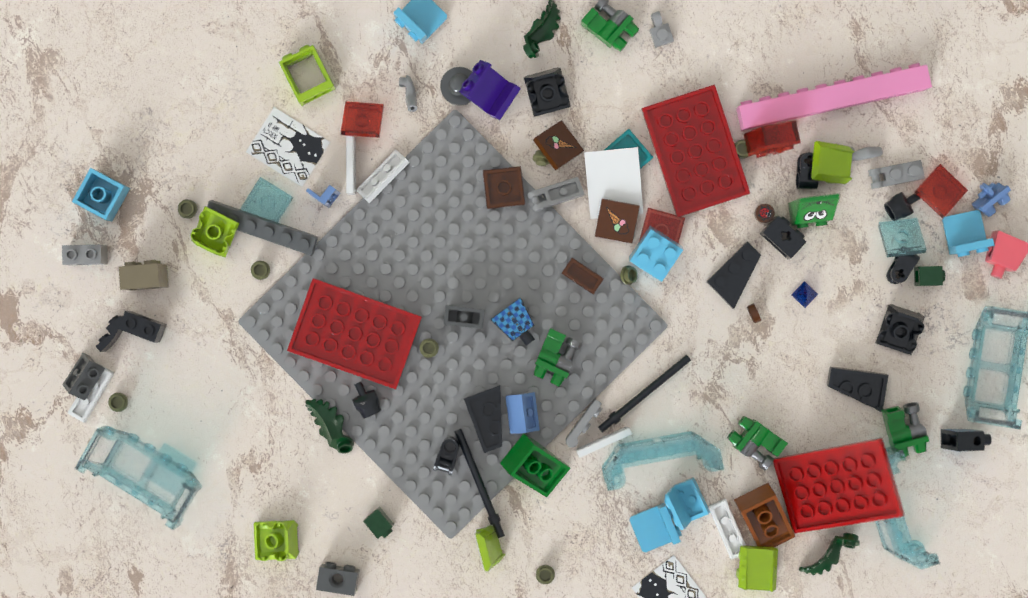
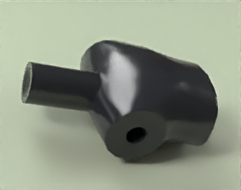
M900 192L886 202L884 208L889 217L896 221L914 213L911 204L918 201L920 196L918 193H915L906 198L904 193Z
M361 381L354 384L359 396L352 399L363 419L380 412L381 407L376 391L370 390L366 392Z

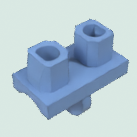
M992 182L989 186L982 183L980 185L981 192L978 194L979 198L972 203V206L980 210L985 216L991 217L996 213L993 204L998 202L999 205H1005L1011 200L1008 195L1011 189L1009 186H1003L1000 183L995 185Z

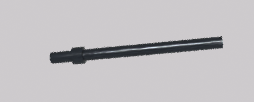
M685 355L617 412H612L609 418L598 426L599 430L603 433L613 424L616 425L620 422L621 417L682 369L691 359Z
M458 429L454 432L489 515L487 517L489 523L493 525L498 538L504 537L505 534L500 524L499 514L494 510L463 431Z

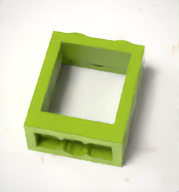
M305 45L299 49V52L287 54L279 61L301 106L336 89L313 45ZM313 55L326 81L300 93L288 67Z

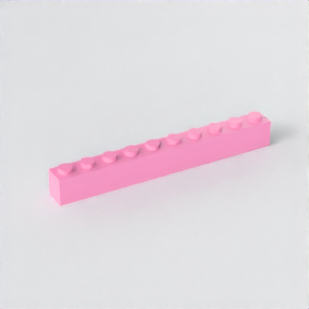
M920 63L909 65V69L902 70L901 67L891 69L890 73L886 74L880 71L872 73L871 77L864 78V75L852 78L853 81L846 82L845 79L835 81L832 86L820 84L815 86V89L809 91L808 88L796 90L797 93L791 95L789 92L778 94L777 98L771 99V96L759 98V102L752 103V100L741 102V106L736 108L741 131L925 91L932 87L927 65L920 66Z

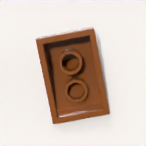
M769 483L734 499L757 546L776 547L796 537Z

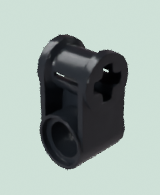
M811 152L801 154L797 159V189L818 188L819 181L811 178L813 153ZM808 158V160H811V163L807 165V163H804V159Z
M902 247L887 271V280L891 284L906 281L911 271L917 265L920 256ZM897 271H898V272H899V273H898V276H899L900 278H897V279H896V278H895V277H896V274H895L894 272H897Z
M447 437L444 439L434 464V471H444L452 476L459 450V442L456 438ZM453 442L456 448L453 451H448L445 444Z

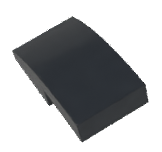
M116 315L108 322L109 325L106 329L110 335L108 333L103 335L98 340L100 343L96 345L100 352H106L120 337L123 331L118 328L123 316Z

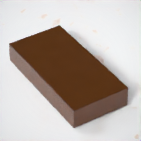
M571 258L561 273L591 294L595 293L604 279L574 258Z

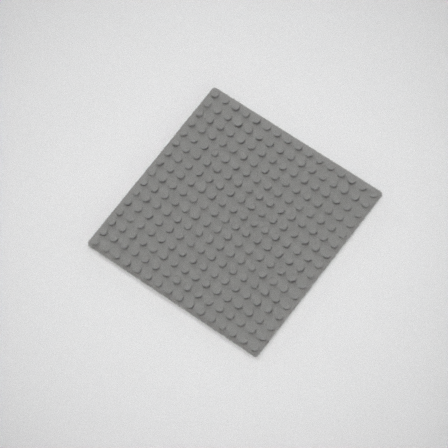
M453 110L405 157L410 163L370 203L363 198L316 244L312 256L305 254L238 321L251 337L312 399H316V402L322 399L323 404L328 401L330 403L329 409L333 406L337 407L336 416L341 414L344 417L342 430L450 539L461 531L485 506L460 444L452 476L444 471L433 470L444 439L447 437L457 439L454 431L462 429L490 500H492L514 478L508 474L500 462L523 434L546 447L667 328V323L629 285L622 282L620 275L552 206L538 212L533 211V202L529 200L528 193L535 189L523 177L525 205L487 209L483 170L509 168L512 165L457 110ZM539 196L540 202H544L545 199ZM571 258H574L604 278L594 294H591L561 274ZM313 278L422 316L397 389L287 351ZM519 298L522 299L534 323V326L529 331L535 340L525 346L520 337L512 341L491 321V318ZM446 305L484 309L483 329L444 325ZM550 328L566 335L558 352L564 355L568 348L566 344L568 337L583 343L579 350H575L571 371L567 379L565 378L559 387L550 383L554 373L549 370L546 371L543 379L534 375L535 362ZM428 338L434 339L439 346L438 353L431 358L424 357L419 349L421 342ZM360 381L366 392L370 390L376 391L381 407L380 412L365 419L355 408L352 399L359 396L354 384ZM500 385L502 447L484 453L464 398ZM535 392L540 430L511 434L505 397L507 395ZM453 442L445 444L448 451H453L456 448Z

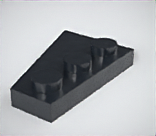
M747 241L706 283L734 309L761 254Z
M830 367L827 386L881 412L883 410L889 375Z
M499 385L464 398L484 453L502 447Z

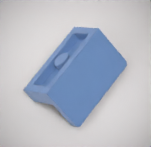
M331 185L328 186L321 197L309 188L306 190L307 193L328 208H330L340 194Z
M535 392L507 395L505 398L510 433L539 431Z

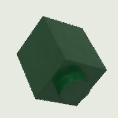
M943 266L914 267L915 286L943 285L945 281Z
M378 507L363 521L377 539L381 536L385 538L393 531L391 528L394 523L381 507Z

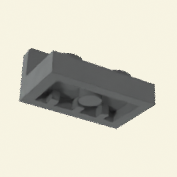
M82 353L62 385L69 394L86 400L105 368L95 363L89 355Z

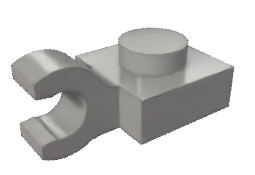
M660 12L652 13L651 19L654 28H651L649 31L655 48L674 42L669 24L662 23Z

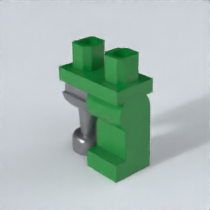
M599 0L595 7L591 8L581 20V26L609 48L613 46L621 52L628 43L621 37L622 34L625 32L633 38L639 31V28L633 23L634 18L625 11L615 10L608 5L609 0ZM603 10L610 18L606 21L597 11L601 12Z
M550 328L535 362L534 375L543 379L546 371L549 370L554 373L550 383L559 387L564 379H567L571 371L575 350H579L583 343L568 337L566 341L568 348L564 355L558 352L566 335Z
M917 402L903 405L904 410L899 406L881 410L889 444L894 448L899 458L909 456L907 447L913 446L916 453L926 452V442H929V437L927 436L926 428L920 424L917 415L920 407ZM905 413L909 414L910 423L905 424Z
M743 416L738 424L745 429L744 432L739 435L733 430L727 439L733 444L732 447L740 453L760 462L759 467L765 471L770 467L774 458L760 453L757 450L760 445L778 457L788 443L758 421Z

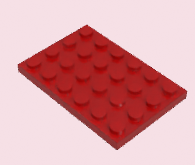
M715 84L641 109L677 218L751 194Z
M313 278L287 351L397 389L422 316Z
M882 438L778 457L773 460L794 533L891 519L905 515Z

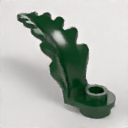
M554 0L548 1L546 11L541 13V19H536L530 31L524 35L526 44L523 45V49L530 59L539 56L540 48L538 44L553 39L554 33L552 31L559 29L556 21L561 19L558 15L560 10L556 8L557 4Z
M316 399L306 400L305 406L308 407V411H312L310 413L311 416L316 417L314 420L315 424L321 426L319 434L327 439L329 446L337 449L342 454L351 452L354 441L343 435L344 417L341 414L336 416L337 407L333 406L329 409L330 403L326 401L323 404L322 399H319L317 402Z
M843 533V536H835L825 554L816 563L799 567V571L806 574L811 573L812 575L816 573L821 575L823 570L829 572L832 564L837 565L839 562L842 545L846 548L854 549L855 546L860 544L859 537L852 533Z

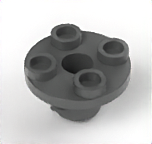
M455 67L443 75L440 84L441 93L449 103L461 106L471 102L459 92L463 82L472 73L471 70L464 67Z

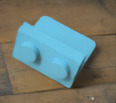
M411 0L402 10L398 7L393 12L396 18L394 21L401 28L405 27L409 31L408 35L415 42L418 40L421 44L447 20V14L433 0Z
M979 210L946 216L942 219L950 255L957 254L958 257L970 255L969 251L976 250L977 253L989 251L988 247L995 246L993 238L986 239L982 216Z
M694 477L673 485L665 494V504L667 508L671 509L673 521L676 526H679L680 530H684L692 520L710 513Z
M664 503L635 514L629 519L643 552L651 551L670 542L673 545L681 542L679 536H682L678 526H674L672 522L673 513Z

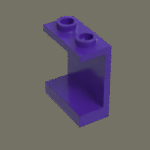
M480 60L473 67V71L468 79L463 82L459 92L489 116L501 120L521 88L503 78L491 68L492 65L490 63Z

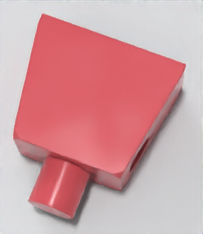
M998 230L992 231L990 238H993L995 246L988 247L989 251H987L985 261L994 265L990 275L1002 279L1005 270L1013 272L1018 269L1028 254V243Z

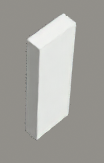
M353 135L346 136V193L348 195L356 194V139Z
M395 149L356 191L370 203L410 162Z
M104 367V372L86 400L76 397L68 411V414L83 423L89 418L114 375V372Z
M626 426L577 448V454L579 458L632 435V432Z
M722 499L709 505L708 508L732 560L738 557L740 546H746L727 500Z

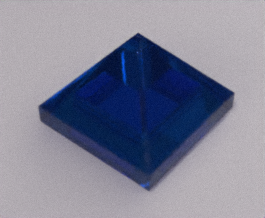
M805 281L791 294L804 308L818 295Z

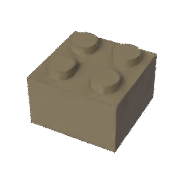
M146 260L144 264L141 262H125V266L118 267L120 290L133 291L169 287L167 265L161 264V261Z

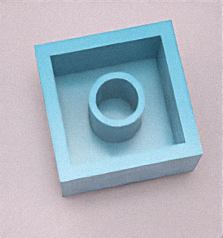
M90 168L72 202L104 220L112 222L130 188L98 170Z
M649 226L629 256V261L662 282L682 253L683 247L652 226Z

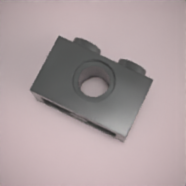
M446 305L444 325L483 329L485 310Z
M334 562L321 564L316 590L351 596L356 594L359 569H355L353 565L336 566L337 564ZM334 574H341L343 581L336 582Z

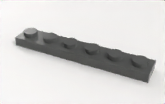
M214 200L208 202V208L239 223L238 231L310 256L314 254L318 239L316 235Z

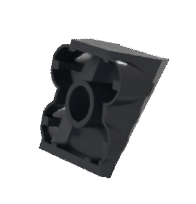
M553 68L524 77L534 116L571 107L561 68Z
M894 304L888 305L876 343L912 355L913 350L917 346L918 336L925 328L923 324L925 316L895 306Z

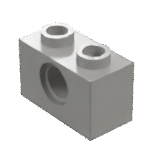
M62 245V265H108L107 245Z

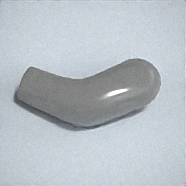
M406 75V77L399 78V86L406 87L405 100L407 108L410 112H415L417 110L416 91L411 77Z
M865 147L855 151L852 154V161L879 157L883 154L882 148Z

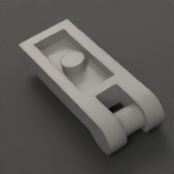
M921 160L868 170L869 176L872 178V189L925 179ZM879 174H883L884 181H880Z
M578 177L528 193L529 200L533 202L532 208L534 212L584 196V191ZM543 195L545 201L540 202L539 196Z
M597 399L592 401L566 437V443L569 447H575L578 444V436L581 432L585 433L589 429L591 418L593 416L596 418L601 412L602 408L600 406L602 403Z

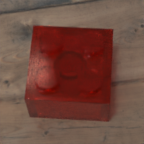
M796 120L762 126L744 134L748 156L756 155V158L765 157L769 154H781L794 149V145L801 143Z

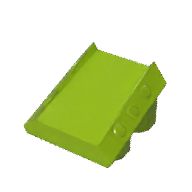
M815 141L811 178L816 181H825L829 184L848 183L852 179L850 177L852 154L855 151L849 146Z
M205 206L199 216L197 227L191 232V241L213 254L226 257L239 223Z
M295 520L254 522L255 560L285 561L287 559H296L299 551L298 524Z
M492 525L476 529L475 533L484 570L487 572L506 555L502 553L499 538Z
M741 545L738 555L740 559L739 568L736 570V576L739 580L738 587L744 590L775 591L778 548Z

